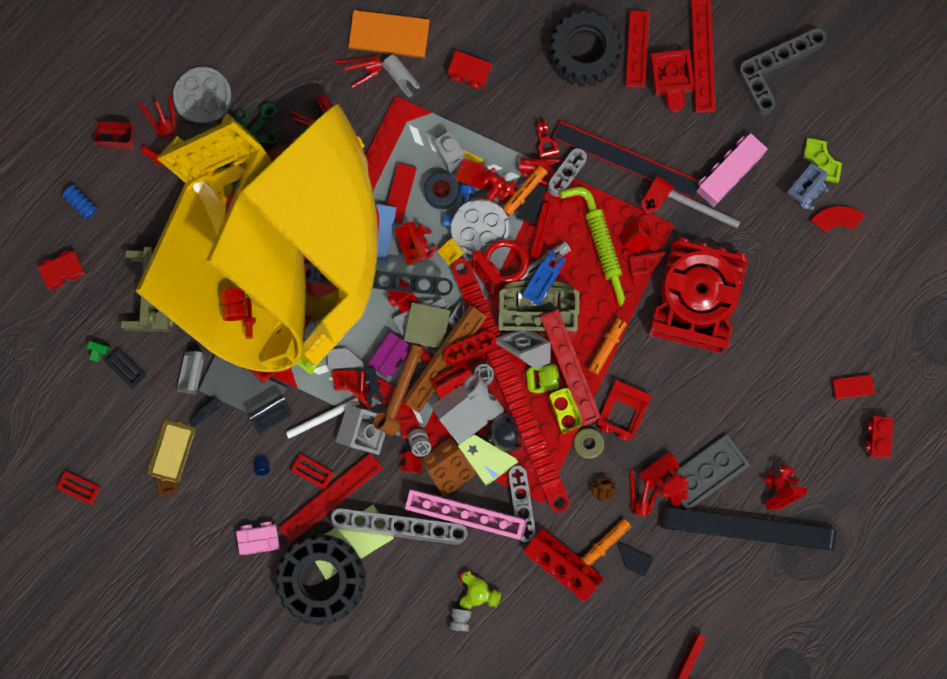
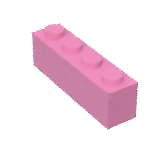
M752 134L747 138L743 136L736 143L738 147L734 151L730 149L723 157L725 161L722 164L718 162L711 169L712 174L709 177L704 176L698 183L700 187L697 193L711 206L715 207L768 150Z

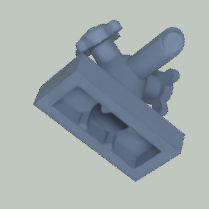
M811 163L800 178L792 182L793 186L788 191L789 196L797 200L801 207L813 210L812 200L821 195L823 191H829L824 183L828 176L827 172Z

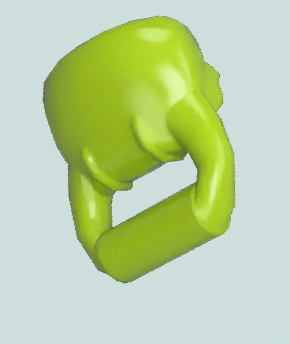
M555 364L543 365L536 369L530 367L526 371L527 387L530 392L539 394L559 388V373ZM534 370L539 372L540 388L535 389Z

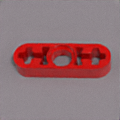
M486 331L453 344L444 351L443 361L447 365L453 366L488 352L495 346L496 337L493 333ZM484 339H490L489 345L484 343L479 347V343L483 342ZM471 344L474 346L475 351L468 353L464 346ZM460 350V354H457L454 359L453 357H448L450 352L455 354Z

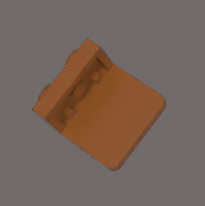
M451 438L442 442L434 450L419 459V462L443 496L449 495L475 476L473 468Z

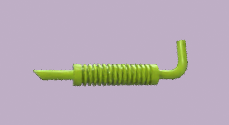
M575 187L559 191L561 199L575 195H581L585 198L590 212L586 214V218L589 221V228H592L590 231L592 232L593 239H595L596 250H599L597 253L599 254L600 261H602L603 272H606L604 273L606 280L611 279L619 306L621 307L625 300L619 280L622 270L620 265H618L617 255L614 254V246L611 243L610 233L607 232L608 226L606 221H604L603 211L597 210L594 197L586 188Z

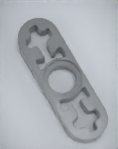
M582 149L571 151L548 184V192L551 195L558 197L559 191L568 188L587 160L585 151ZM580 156V160L574 166L572 163L575 157ZM565 168L570 169L572 176H565L562 170ZM559 180L563 181L560 188L554 189V185H557Z

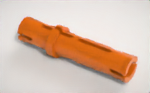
M538 165L514 194H511L512 197L502 207L507 216L510 217L520 204H524V199L543 177L547 175V171L543 167Z
M616 318L609 333L605 334L606 338L596 356L587 368L589 371L599 375L616 343H619V337L627 323Z
M622 518L600 541L594 543L592 548L580 559L591 566L600 556L603 557L606 554L605 552L627 532L631 525Z

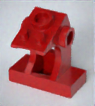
M671 452L639 474L644 486L645 482L649 481L648 490L656 484L659 485L661 488L659 492L665 500H670L672 506H679L681 504L680 501L689 498L687 488L689 483L682 474L679 476L675 472L680 467ZM670 475L671 478L664 483L662 480Z

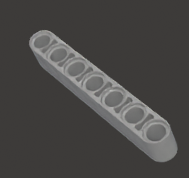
M347 509L335 510L330 519L332 527L345 531L454 545L461 544L467 537L466 527L461 524ZM342 515L345 518V522L339 524L335 522L334 517ZM361 517L364 519L365 524L357 526L354 523V519ZM374 521H383L384 528H376L374 526ZM394 523H402L404 530L396 531ZM420 525L423 527L424 532L417 534L414 532L413 527ZM436 527L441 528L443 535L440 537L435 536L433 529ZM453 531H461L463 537L456 539L453 536Z

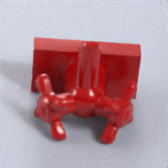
M411 221L394 229L407 265L423 262L425 259L433 257L434 251L438 249L437 245L431 249L428 248V240L424 237V234H432V230H425L422 223L416 227L414 221Z

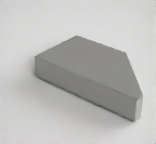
M347 348L332 349L327 354L329 370L365 367L364 362Z

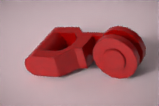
M542 119V123L540 120H537L536 128L540 141L538 146L540 159L559 155L557 142L551 140L550 136L541 138L543 131L545 134H548L546 120ZM550 142L553 144L552 149L543 151V143Z

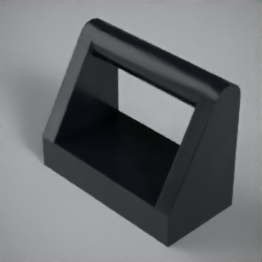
M283 395L278 396L248 414L259 435L293 415Z

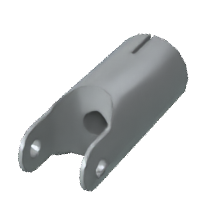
M395 54L389 56L381 64L408 97L412 96V92L407 87L406 80L416 89L420 88L419 83Z

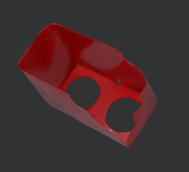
M97 122L98 129L94 136L96 147L133 150L135 130L132 124ZM105 131L110 132L113 135V141H100L101 133ZM124 133L131 135L128 143L119 142V137Z

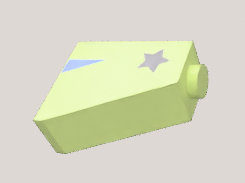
M476 435L469 437L458 446L484 486L493 482L518 463L516 458Z

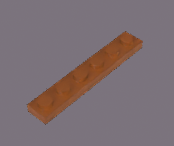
M471 305L468 307L403 399V403L416 412H421L435 392L430 380L452 368L451 365H447L443 361L442 356L446 348L473 337L487 316ZM460 350L455 354L450 352L448 357H453L454 359L457 354H460Z

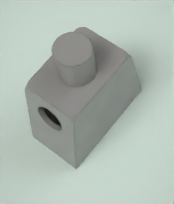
M449 131L433 140L431 144L448 173L451 174L459 169L465 155L454 135Z

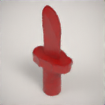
M247 298L248 317L243 320V326H245V338L252 339L253 325L256 322V318L251 317L252 302L250 298Z

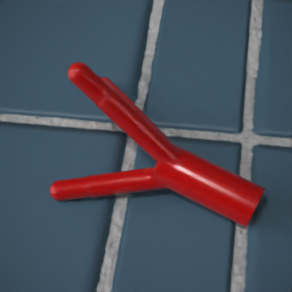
M361 372L360 390H357L340 376L339 380L344 383L343 387L355 394L365 409L371 407V405H368L367 397L364 394L365 372Z

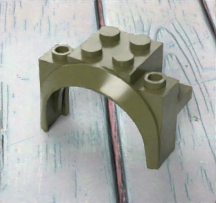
M144 247V251H126V258H130L131 261L143 262L144 274L155 249ZM141 296L140 321H121V328L125 331L172 332V327L175 326V323L160 310L155 314L153 309L157 308Z

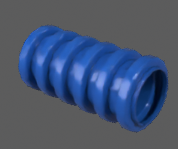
M71 185L63 192L62 197L66 198V201L71 203V206L75 207L76 211H80L79 214L84 215L83 218L85 220L91 218L96 213L97 206H93V202H89L88 197L85 198V195L80 193V190L76 189L75 185Z

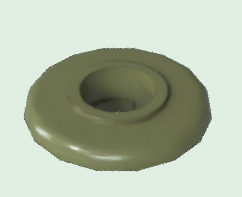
M586 428L576 434L573 446L579 456L585 459H593L602 453L605 441L599 431L593 428ZM587 438L593 439L595 442L594 448L586 449L583 445L584 440Z

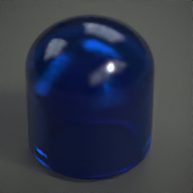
M265 456L256 457L253 462L255 474L258 476L269 474V459Z

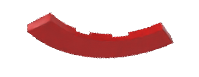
M354 370L332 371L335 391H348L343 387L344 383L339 380L340 376L357 390H360L361 372ZM364 376V394L368 395L372 392L371 386H366ZM377 377L380 393L384 399V402H381V404L387 408L395 388ZM373 396V397H372V398L376 399L377 401H379V397H378V396ZM402 402L395 419L400 422L399 429L402 439H408L410 432L420 429V425L412 408Z

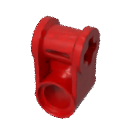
M658 175L642 200V208L649 213L656 212L663 201L669 196L674 185ZM654 199L655 208L650 207L648 209L646 201Z

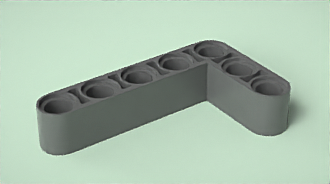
M819 28L813 29L742 63L738 73L739 78L758 114L768 115L775 106V100L763 75L822 48L827 37L824 30ZM818 36L821 42H814L812 37ZM801 44L804 50H797L795 45ZM778 52H784L787 58H780ZM767 60L770 66H763L760 61ZM750 68L753 73L748 75L743 69ZM752 85H759L761 91H754ZM766 101L770 107L767 109L763 108L760 103Z

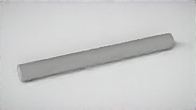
M673 190L668 196L735 228H738L740 221Z

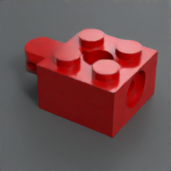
M690 49L651 54L650 67L654 97L665 96L669 111H681L685 105L684 93H693L695 87Z

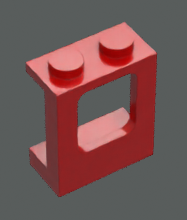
M616 380L600 415L601 419L598 420L596 425L604 433L610 434V432H613L622 441H632L652 396ZM617 401L636 410L628 431L606 423L613 405Z

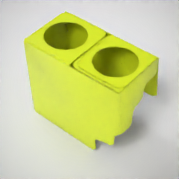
M565 388L551 393L549 402L562 434L581 427L580 413L570 390ZM558 397H564L568 401V406L563 411L557 410L554 406V401ZM566 415H571L575 419V425L570 429L564 428L561 423L562 418Z

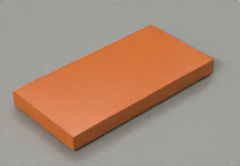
M354 10L349 49L425 58L430 20Z

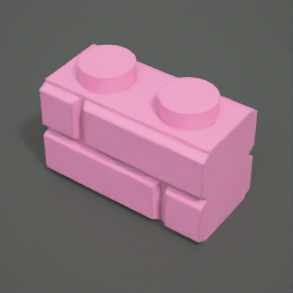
M272 522L260 523V527L252 528V525L241 526V530L236 531L240 555L280 550L277 526L272 525Z

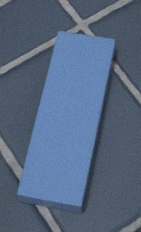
M377 204L376 208L379 211L380 222L376 263L386 265L396 207Z

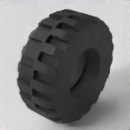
M312 535L296 541L283 553L276 567V593L280 597L282 606L294 618L296 617L307 624H331L343 619L359 604L365 591L366 572L362 559L346 541L331 535ZM326 561L332 564L338 572L339 585L336 591L327 598H315L309 595L303 587V572L312 562Z

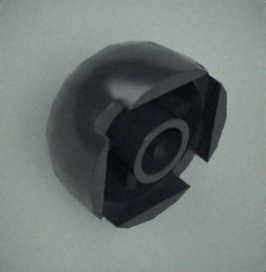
M505 412L493 419L490 424V433L487 434L490 444H495L503 452H512L522 448V443L518 444L517 442L520 435L512 417L508 418L509 412Z

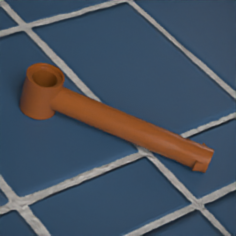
M412 345L409 349V354L385 413H379L374 419V427L390 436L395 435L400 428V422L395 418L423 351V348Z

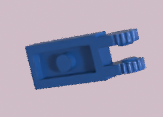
M551 251L544 263H541L522 294V297L540 306L566 261V258L561 257L555 268L550 267L549 264L556 254L554 251Z

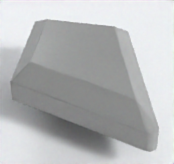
M463 299L459 301L449 316L448 322L452 328L456 326L467 310Z

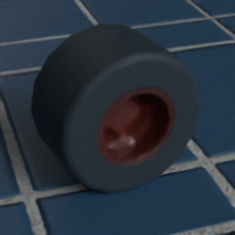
M445 172L431 175L424 186L425 199L429 205L436 209L451 207L459 196V185L456 179Z

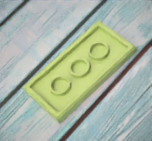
M374 505L362 511L378 513ZM361 517L354 519V523L357 526L365 524L364 519ZM381 520L374 521V526L382 529L384 528V523ZM335 528L324 534L346 541L347 544L356 550L361 559L394 539L392 536L345 531ZM315 561L326 580L338 573L332 564L326 561Z

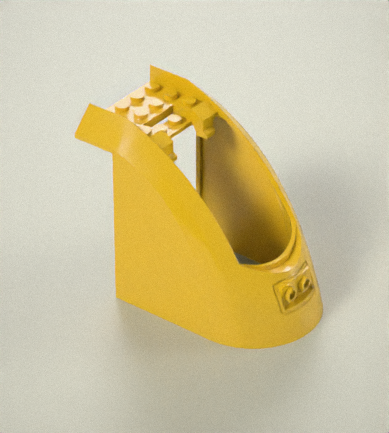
M339 104L320 117L241 193L339 289L319 298L311 296L306 291L305 313L318 327L303 343L301 359L313 365H317L342 340L343 335L362 317L371 293L377 262V215L368 176V162L363 151L365 145L356 135Z
M226 113L220 125L186 141L177 136L158 156L157 159L183 180L185 185L138 284L136 292L205 348L223 360L254 371H283L296 365L302 355L306 311L304 256L241 194L273 162L257 139ZM234 161L229 167L217 170V168ZM243 178L225 217L227 198L233 190L231 183ZM229 288H241L245 291L246 299H251V317L256 318V322L253 325L252 339L245 338L243 320L232 322L222 319L221 308L224 305L220 302V291Z

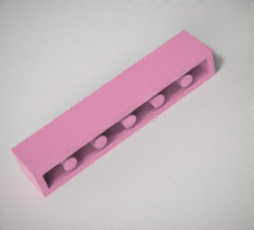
M414 489L410 490L405 507L406 510L519 540L523 539L527 519Z

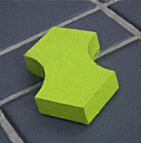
M807 138L803 158L812 161L816 166L827 172L828 176L824 181L839 183L842 163L834 160L829 155L826 141Z

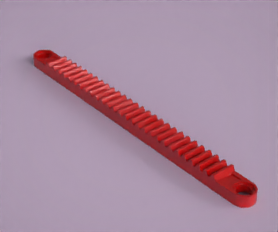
M457 259L452 264V274L467 309L471 305L487 316L477 333L480 334L488 331L493 333L496 338L501 337L471 264L466 259ZM457 265H466V273H457ZM484 339L483 342H481V343H482V344L487 343V344L489 345V343H490L491 341H490V339H489V340ZM496 343L492 350L485 353L549 506L554 512L562 513L569 507V498L507 350ZM561 497L564 499L565 506L563 508L555 507L554 500Z

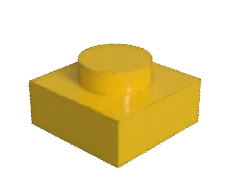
M453 238L448 240L437 251L449 266L465 253Z

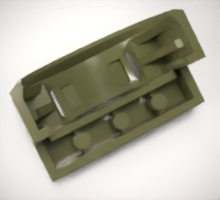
M531 280L510 282L499 290V330L546 331L540 316L551 311H524L522 309L553 311L558 309L566 330L577 331L579 291L571 284L554 281L540 306L522 297ZM517 293H518V307L516 306ZM558 293L560 294V306H559V307H557V306H558Z

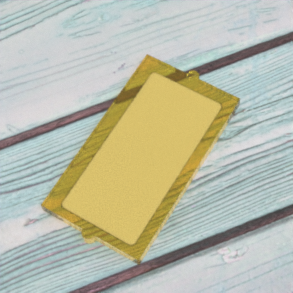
M164 420L147 475L161 478L162 481L169 480L179 483L196 428L183 425L182 422L175 423Z

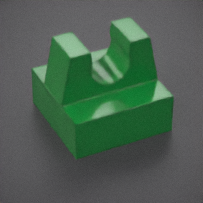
M94 340L89 341L87 349L92 350L90 360L100 361L103 354L110 353L111 346Z

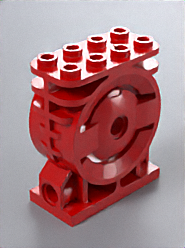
M680 237L677 240H673L661 286L663 304L654 311L648 335L724 354L729 347L732 326L728 319L737 307L749 262L746 254L740 252L728 253L726 249L720 247L715 249L708 248V245L705 243L697 242L693 244L689 243L688 239ZM697 264L709 265L717 269L723 275L726 283H729L730 286L723 285V281L719 274L714 270L706 267L693 268L689 270L685 275L676 273L675 271H684L688 267ZM699 285L704 286L706 293H698L696 287ZM669 290H670V291H674V292H678V293L680 294V297H681V300L683 301V303H684L688 308H690V309H692V310H695V311L703 312V311L711 310V309H713L715 306H717L718 303L725 304V305H729V308H728V307L720 306L718 309H716V310H714V311H712V312H710V313H704V314L695 313V312H692V311L688 310L686 307H684L683 304L680 302V300H679V298H678V295L673 294V293H670ZM672 318L674 319L673 321H674L676 324H678L679 326H681V327H683V328H685V329L678 328V327H674V326L670 327ZM712 329L711 336L695 332Z

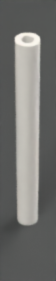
M357 397L286 431L288 438L290 439L345 412L347 404L355 407L360 405Z

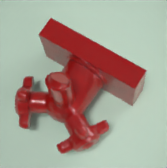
M495 168L488 169L484 174L480 187L488 193L485 199L493 201L496 198L506 204L512 197L511 194H514L519 189L514 186L516 182L512 180L509 183L503 177L494 173L496 171Z
M781 464L779 471L782 473L775 477L774 471L771 470L769 475L763 479L768 485V489L772 490L774 485L777 493L775 497L765 502L767 510H782L808 494L806 487H791L796 486L800 482L798 478H788L789 476H794V468Z

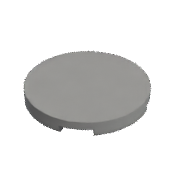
M196 67L190 69L177 80L173 91V100L177 111L184 119L194 124L205 125L216 122L225 115L231 103V89L225 77L217 70L208 67Z
M478 198L463 203L455 211L451 220L453 239L465 253L473 255L478 250L483 255L490 244L498 240L507 239L510 226L506 212L499 204L489 199Z

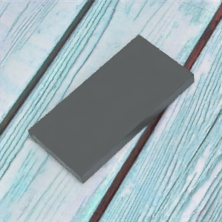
M215 355L199 388V392L212 398H217L219 401L249 414L278 396L284 395L287 388L271 380L262 384L249 370L229 363Z
M728 434L675 471L679 476L682 474L689 483L687 485L689 498L680 501L685 510L689 511L750 466ZM669 475L667 478H665L664 482L669 480L671 476Z

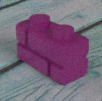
M389 332L367 363L368 367L375 368L376 372L386 379L389 375L393 377L399 369L396 365L400 359L404 361L409 354V344Z

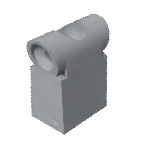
M478 374L470 375L463 386L457 387L431 406L439 420L459 445L485 426L488 420H493L504 412V407L494 395L488 393L487 385Z

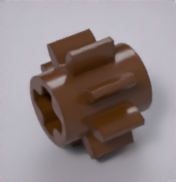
M607 477L599 478L597 483L592 485L593 496H597V500L601 502L610 501L611 496H616V483H612V480Z

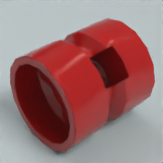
M229 288L220 291V302L224 305L221 308L222 319L232 322L246 319L248 317L247 306L243 304L246 302L245 291L241 288Z

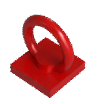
M503 239L490 244L483 255L480 250L472 255L471 267L494 298L499 294L501 284L516 282L526 274L529 259L525 249L519 243ZM502 247L515 250L521 258L519 270L511 276H501L495 264L490 261V257L495 250Z

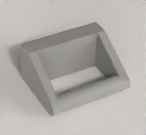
M198 351L185 352L177 391L197 395L205 360L203 353Z

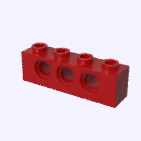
M543 528L524 550V553L532 561H535L547 573L556 578L560 584L566 586L576 597L584 602L588 600L604 580V577Z

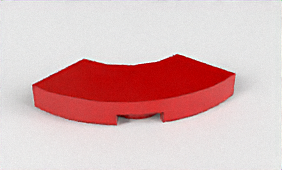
M837 206L821 211L810 222L824 233L835 227H846L853 231L865 214L850 207Z

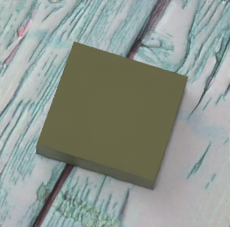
M411 303L404 341L440 348L444 343L450 310Z

